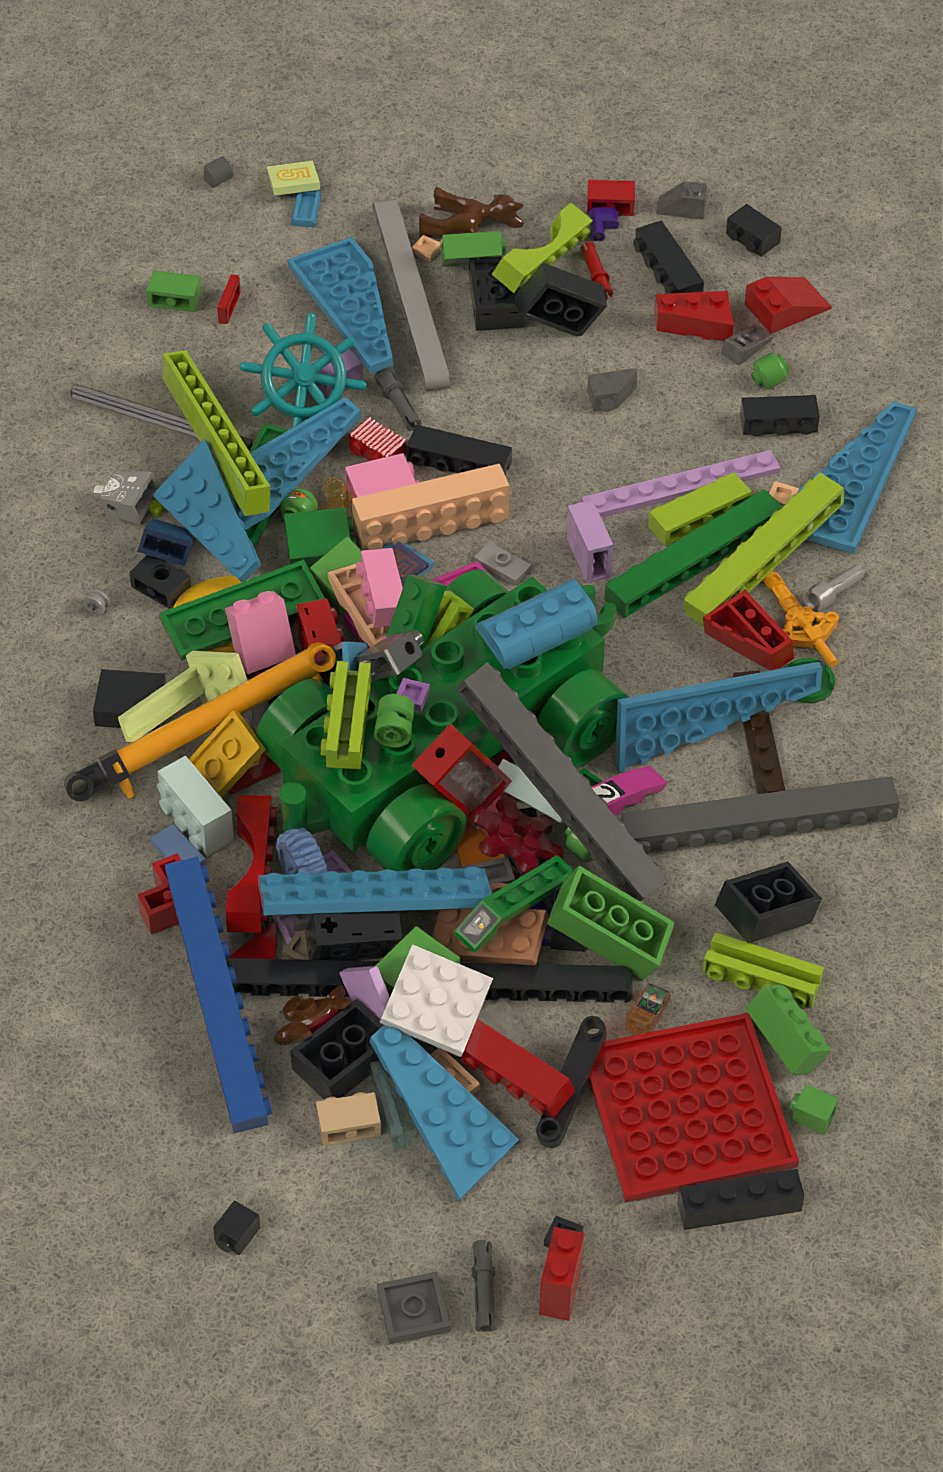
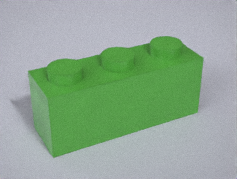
M783 984L764 986L745 1008L792 1075L812 1072L830 1052V1048L825 1043L822 1034L814 1028L806 1012L798 1006L789 989Z

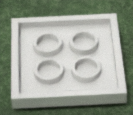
M412 944L379 1023L395 1027L400 1032L461 1057L493 978Z

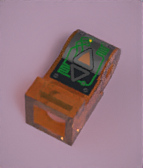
M648 983L634 1007L631 1006L627 1012L625 1029L636 1034L653 1032L670 1000L671 992ZM635 1022L646 1026V1029L637 1027Z

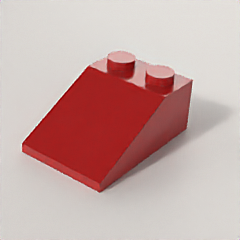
M767 276L746 285L744 304L770 334L832 309L831 305L805 277Z

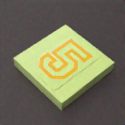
M313 161L267 167L269 181L275 196L320 189V181Z

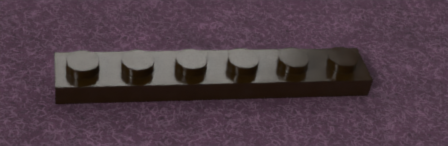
M758 670L735 672L733 673V678L760 673V671ZM763 710L751 715L750 720L742 722L757 794L786 791L769 712Z

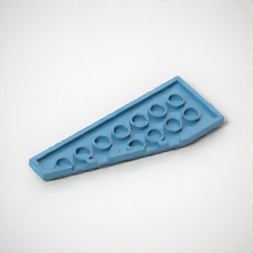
M350 237L287 259L288 268L345 340L349 336L355 338V344L351 349L368 371L374 373L393 366V358L373 262L356 241Z
M893 401L875 418V422L869 428L865 427L855 441L851 440L828 462V466L824 470L817 472L812 477L814 479L819 473H822L844 487V504L806 540L855 554L915 419L917 408ZM804 485L798 490L797 494L804 488Z

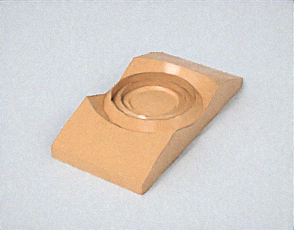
M356 564L328 572V579L340 606L348 611L362 640L372 647L386 638L390 626L374 627L372 618L367 617V597H362V578L357 577Z

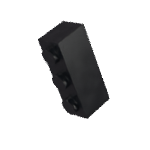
M816 395L741 398L740 418L743 435L760 436L762 434H776L782 436L787 433L807 435L818 432L820 416Z

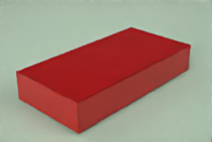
M230 275L217 307L218 323L228 324L241 294L239 275Z

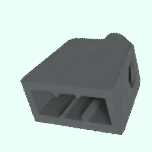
M417 630L393 634L359 654L355 659L358 665L359 662L371 663V681L396 676L422 656L419 646L423 644V637Z

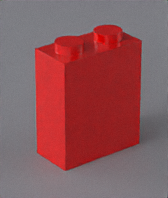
M554 1227L540 1284V1315L570 1320L582 1270L585 1233Z

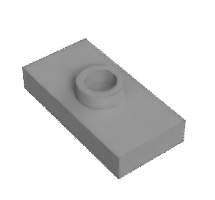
M490 541L474 556V562L478 561L485 569L515 586L531 570V564Z

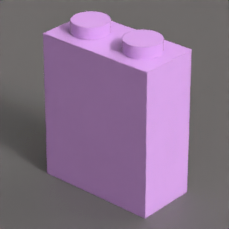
M593 500L569 505L567 540L586 583L611 578L613 543Z

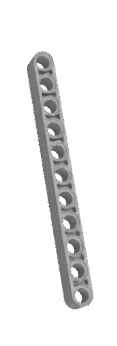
M397 199L373 202V215L376 216L378 232H381L380 239L383 249L386 248V260L388 265L391 266L390 273L392 280L395 281L397 297L400 298L402 314H405L404 321L407 332L410 331L409 338L412 349L415 348L414 356L417 366L420 365L419 373L422 383H425L424 390L450 387L447 365Z

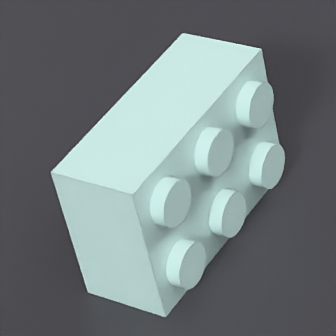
M186 756L158 771L159 783L157 788L161 794L159 804L166 815L172 814L178 830L181 833L186 831L190 836V843L198 851L201 850L207 857L234 842L231 809Z

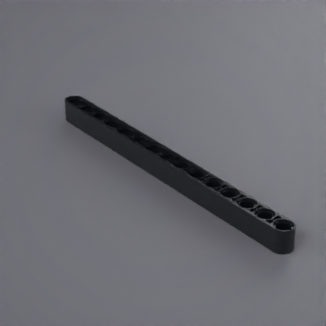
M226 958L227 966H233L237 983L232 984L234 993H251V996H270V993L280 994V996L308 994V997H327L336 987L344 986L339 972L347 968L376 966L380 962ZM460 963V965L493 978L484 1000L509 998V1001L538 999V1001L557 1002V999H567V1002L595 1000V1002L614 1003V1000H624V1003H628L633 998L632 970L625 966ZM347 990L343 997H349Z

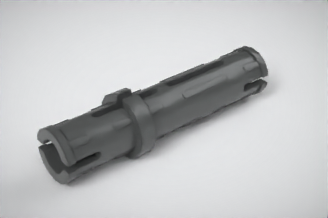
M477 1240L473 1242L474 1267L471 1268V1276L474 1278L475 1328L479 1332L482 1327L483 1332L495 1330L493 1291L495 1267L492 1265V1242L488 1241L486 1246V1240Z

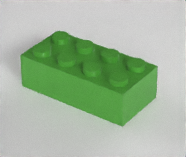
M578 866L563 880L547 924L614 964L631 969L633 975L644 980L660 966L675 922L583 867Z

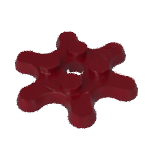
M503 796L497 801L496 808L498 813L490 812L482 807H477L469 813V820L489 834V837L480 842V851L488 857H496L499 854H506L516 861L518 870L524 875L538 867L536 858L550 860L558 855L564 860L563 848L549 841L545 834L551 833L553 829L552 818L545 814L529 817L521 813L517 808L515 800L510 796Z

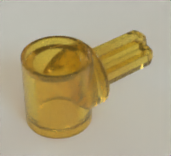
M330 477L323 483L322 491L326 496L327 507L334 509L349 505L352 494L342 479Z

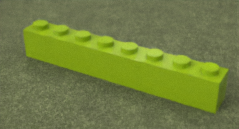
M819 473L814 479L808 480L798 494L792 495L783 508L775 511L769 521L763 526H759L746 542H742L729 558L723 559L719 567L712 574L706 575L702 583L695 590H690L684 598L685 614L704 627L703 616L744 590L750 593L844 504V487L822 473Z

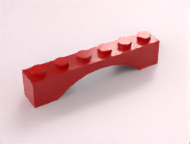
M238 795L236 811L237 834L251 849L253 861L246 875L227 893L226 928L227 932L261 933L262 921H267L268 915L263 913L258 877L259 875L272 873V866L268 862H273L274 850L270 842H275V826L271 825L272 823H277V807H272L271 795Z

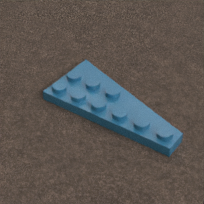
M204 439L157 489L153 496L238 580L244 582L258 569L261 563L251 540L246 534L245 525L238 515V509L228 485L221 475L220 466L212 454L211 445Z
M383 1025L370 1038L369 1042L385 1071L389 1072L393 1079L397 1093L400 1098L404 1099L409 1109L408 1112L429 1151L433 1152L444 1178L448 1179L454 1190L453 1194L460 1201L518 1143L519 1139L410 1035L400 1032L395 1027Z

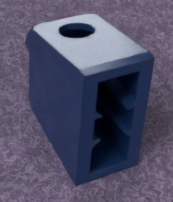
M152 519L144 528L137 552L185 566L193 541L186 528L158 519Z

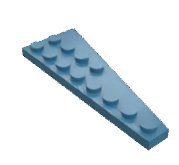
M818 662L617 699L615 767L619 773L626 772V767L638 762L645 764L649 762L650 757L662 752L665 754L674 752L673 749L679 745L690 742L693 744L726 730L729 724L739 720L742 722L748 721L751 715L763 710L766 712L772 711L774 707L784 701L792 700L793 702L821 690L822 666Z

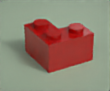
M178 853L152 863L154 883L157 887L137 894L140 915L151 935L179 923L165 870V864L181 861Z

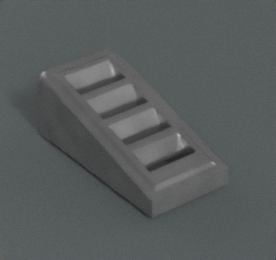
M753 325L725 339L721 354L737 365H741L770 342L773 336L758 326ZM756 333L760 337H758L759 339H755L751 335Z

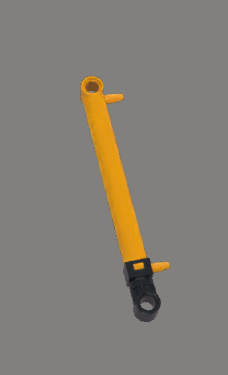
M316 642L311 644L299 654L117 751L114 749L99 757L102 768L96 761L79 771L71 772L64 781L65 791L71 799L82 802L89 799L92 794L109 786L108 777L113 786L119 784L127 798L132 799L135 797V793L128 779L131 777V773L217 728L232 710L240 712L242 715L283 693L300 681L309 678L323 681L320 672L328 671L334 666L336 662L335 652L331 647L323 643ZM320 650H324L327 655L326 660L321 664H316L314 660L315 654ZM76 780H84L86 782V788L82 792L76 793L72 791V784Z

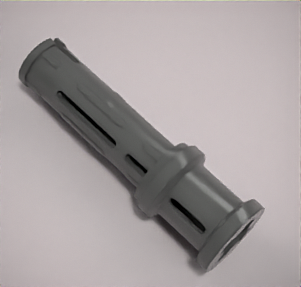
M388 367L377 371L374 376L376 383L381 385L384 397L392 401L407 430H414L415 422L417 425H421V420L404 394L403 383L395 377L396 372L394 368Z

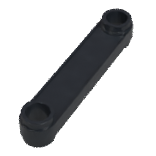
M588 1016L581 1022L560 1072L570 1078L575 1093L554 1118L543 1113L536 1129L538 1141L545 1147L555 1148L562 1143L606 1040L607 1031L605 1023L597 1016ZM591 1029H599L595 1034H588V1031ZM548 1130L557 1131L552 1136L543 1135Z

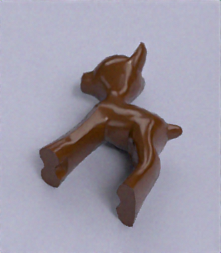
M436 186L434 190V210H443L455 213L456 215L440 220L421 213L419 217L420 238L422 235L442 238V235L477 233L485 218L493 219L513 228H520L524 223L517 216V211L522 209L523 203L515 202L509 195L497 194L494 195L493 201L487 205L477 200L456 196Z

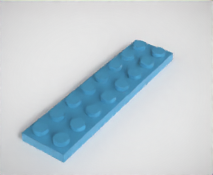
M467 867L466 869L439 868L437 870L411 869L409 871L386 869L381 872L357 870L352 873L328 871L320 874L299 872L289 875L270 873L268 875H259L258 887L264 915L475 908L483 899L492 894L485 869L477 867Z

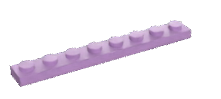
M768 450L581 497V502L593 500L600 517H605L673 500L733 472L745 482L780 473V466L772 451Z

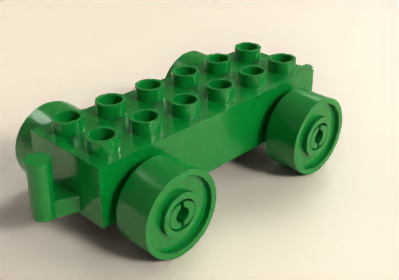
M481 569L472 570L457 577L446 586L445 591H452L473 607L474 610L469 619L422 649V656L400 674L377 679L371 683L361 769L326 767V756H321L322 738L327 739L328 733H324L325 716H330L331 712L327 711L328 694H333V690L324 681L316 678L300 681L285 690L266 710L256 732V736L266 748L263 753L282 770L283 786L280 788L279 797L282 805L284 833L287 830L305 828L311 835L331 830L352 852H355L367 843L368 854L384 870H436L441 867L459 846L466 830L467 819L465 814L423 777L412 764L449 724H452L488 759L504 749L455 689L488 662L491 667L499 671L505 684L518 694L520 702L524 707L536 716L537 722L543 730L554 738L555 744L562 753L570 757L573 766L578 768L586 765L615 742L617 699L629 697L603 674L605 639L603 637L614 626L616 605L613 603L604 604L597 616L598 623L592 627V630L508 670L502 667L475 626L478 622L535 597V595L543 593L547 589L532 576L509 591L487 571ZM580 585L592 603H594L595 587L592 585ZM403 678L430 684V693L422 712L414 711L409 743L403 747L394 748L377 742L374 737L379 700L385 695L397 694Z

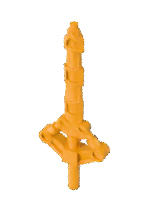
M773 570L763 579V582L774 593L779 604L787 613L785 615L786 624L783 626V631L793 640L794 647L816 648L830 668L835 667L838 664V660L825 642L833 630L838 627L839 615L835 612H828L826 614L819 611L818 613L813 611L810 606L802 607L794 594L786 587V583L780 575ZM815 619L816 621L820 622L819 624L812 626V622ZM793 628H800L802 631H793Z

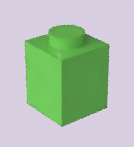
M806 1084L802 1093H796L791 1102L790 1109L793 1110L792 1121L825 1135L836 1113L839 1098Z

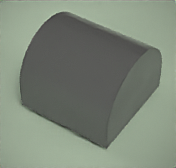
M224 156L204 165V181L212 188L233 177L231 165Z

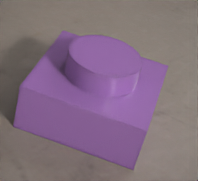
M403 678L397 694L407 696L415 704L414 711L422 712L430 693V684Z

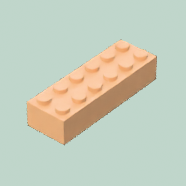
M496 464L352 498L353 532L360 550L364 551L382 549L387 543L391 542L396 546L416 540L425 541L432 536L450 535L457 530L475 529L482 524L491 522L500 523L504 519L509 518V483L501 465Z

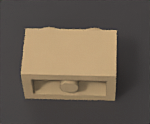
M359 1092L342 1098L329 1097L323 1101L316 1102L317 1119L323 1146L381 1136V1122L375 1092Z

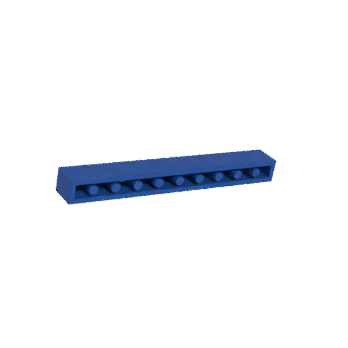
M198 857L165 864L170 892L233 1132L238 1133L267 1126V1115L272 1114L269 1098H263L260 1089L265 1088L261 1070L255 1071L253 1062L258 1061L254 1044L248 1045L246 1036L251 1035L247 1018L241 1019L239 1010L244 1009L240 992L234 993L232 984L237 983L233 966L228 967L226 963V958H230L227 942H221L219 933L223 932L220 916H214L212 908L217 907L213 890L207 891L205 883L210 882L206 865H200Z

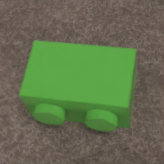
M153 270L146 290L148 306L196 312L202 293L200 276Z

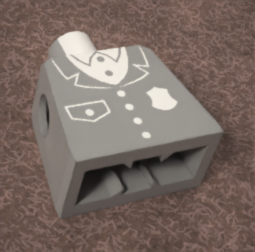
M116 472L112 475L106 486L97 485L94 488L93 495L95 500L101 501L106 514L117 519L140 524L149 509V505L155 499L153 494L159 487L152 472Z

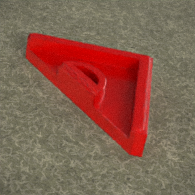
M277 923L270 924L261 933L231 954L230 958L275 959Z

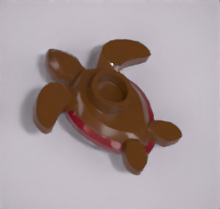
M343 985L336 987L330 993L329 998L317 1000L314 998L301 1000L299 996L291 998L282 1010L284 1017L290 1023L283 1026L276 1033L274 1041L280 1045H288L293 1040H304L312 1036V1033L351 1004L349 999L343 997L346 993L345 987Z

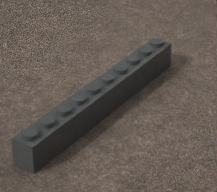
M487 662L455 689L621 891L638 901H642L666 880L659 865L652 862L646 855L643 846L627 832L625 824L613 815L609 810L607 802L595 793L591 788L589 780L585 776L580 775L573 766L570 757L562 753L557 747L554 738L538 724L536 716L524 707L520 702L518 694L505 684L496 668L491 667Z
M891 776L623 812L621 821L625 824L627 832L643 846L644 852L647 854L649 851L661 849L663 851H672L677 847L683 846L697 848L705 843L712 842L725 844L731 840L742 838L754 840L758 836L764 835L778 837L786 832L793 831L806 833L815 828L825 827L826 829H834L839 825L845 824L858 826L867 821L874 820L887 822L897 817L900 802Z

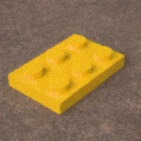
M232 710L189 760L218 795L223 798L262 755L266 748L240 712Z

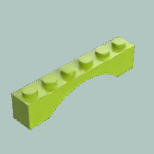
M570 203L559 212L550 226L551 239L548 245L537 249L514 248L501 259L492 275L515 293L527 282L542 262L552 266L556 259L560 260L568 250L571 251L579 240L582 242L590 233L588 227L593 220L574 204Z

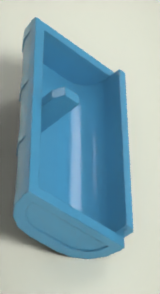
M569 579L497 615L478 622L475 628L502 667L509 670L592 630V627L598 623V617L592 601L580 584L574 579Z

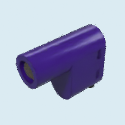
M614 207L590 209L588 215L593 220L590 224L591 240L603 241L605 239L604 229H617L619 227V210H616Z

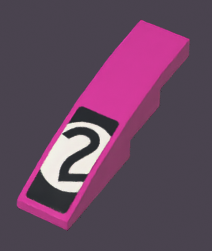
M646 766L616 775L591 788L599 797L607 802L609 810L613 815H619L624 806L641 803L646 794L660 792L665 788L667 782L651 766Z

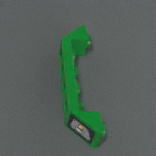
M558 855L483 899L459 925L454 935L473 953L493 941L500 925L558 891L563 880L575 869Z

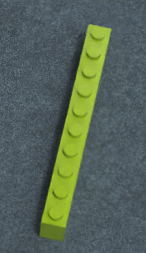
M187 350L163 353L162 379L199 441L202 442L205 439L210 443L212 454L220 466L221 475L225 479L232 496L244 516H254L269 512L270 484Z

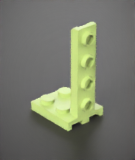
M191 651L187 654L186 658L190 668L118 717L126 742L138 740L197 697H200L201 703L205 704L246 682L247 678L239 654Z

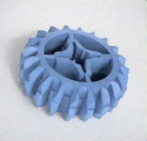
M305 828L290 829L279 835L276 849L283 875L299 872L309 874L327 872V865L325 864L324 856L321 854L320 847L316 844V840L312 838L311 833Z

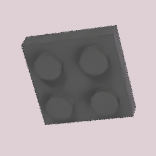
M437 1272L377 1284V1292L390 1344L450 1332V1323Z

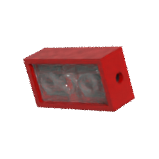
M449 724L412 764L423 777L468 816L477 807L487 809L512 782L505 773L452 724Z

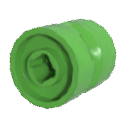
M389 694L379 700L374 737L380 744L397 748L409 743L415 704L407 696Z

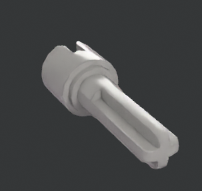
M855 564L829 582H817L803 592L802 597L805 606H810L815 612H821L835 602L837 594L862 579L865 569L860 564Z

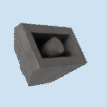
M685 181L659 196L656 214L703 219L707 184Z
M637 369L588 375L587 392L593 411L608 412L619 408L636 388Z

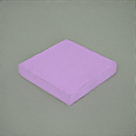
M378 967L347 968L339 972L351 1003L357 1000L380 1021L390 996Z

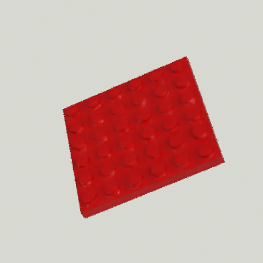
M749 1013L604 1042L589 1077V1084L625 1202L679 1192V1187L761 1175L798 1167L799 1159Z

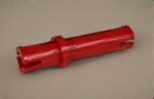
M590 241L585 242L587 250L582 244L580 251L589 269L590 281L603 285L605 297L608 300L606 292H608L610 297L613 296V290L609 284L610 277L602 266L595 244Z

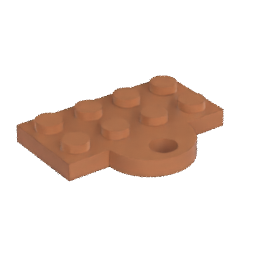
M493 883L489 885L493 894L508 884ZM475 908L440 909L432 938L459 956L460 961L536 965L549 919V914L546 910L526 909L500 925L493 941L473 953L454 935V932Z

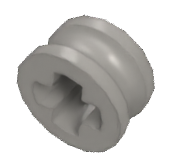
M93 589L90 590L88 597L84 599L83 603L88 611L102 615L109 606L110 599L102 591Z

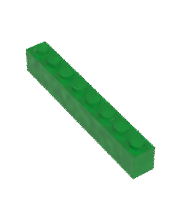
M765 489L757 494L750 495L742 503L730 507L727 512L717 518L710 519L707 524L697 530H692L687 536L672 542L667 548L652 554L647 560L632 566L627 572L609 580L605 584V600L608 603L615 604L616 611L625 619L735 552L742 542H746L759 526H763L770 520L772 514L783 508V506Z

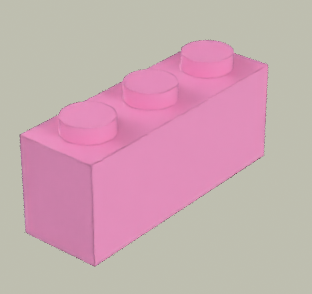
M393 548L361 551L360 562H356L357 577L362 578V597H367V617L372 618L374 627L390 626L403 589Z

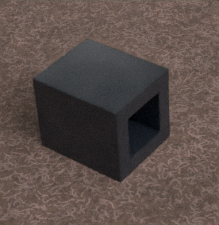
M234 1200L213 1227L216 1245L224 1252L230 1253L233 1251L240 1255L260 1229L259 1214Z

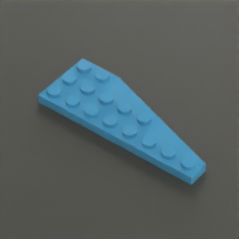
M344 397L250 453L271 486L270 511L254 516H244L234 499L238 515L245 525V530L268 517L361 418V411L356 405Z

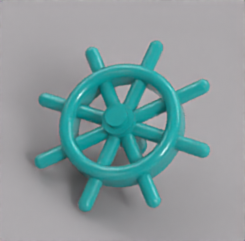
M312 312L306 316L304 333L292 334L282 339L270 323L263 324L262 329L273 343L272 348L265 356L262 364L241 362L239 365L240 370L243 372L260 374L261 386L266 396L265 399L251 409L252 415L259 416L269 407L273 406L280 413L293 418V428L302 423L303 419H308L339 401L344 388L365 390L367 388L365 381L346 378V369L341 354L355 344V338L349 336L334 347L324 338L314 335L316 315ZM302 345L300 363L290 351V347ZM313 347L324 355L310 365ZM279 354L282 355L291 369L273 366ZM329 363H331L334 370V376L317 373ZM272 376L290 380L276 390L273 385ZM315 383L333 386L332 392L327 399ZM294 389L296 390L295 406L282 399ZM307 390L318 405L304 408Z

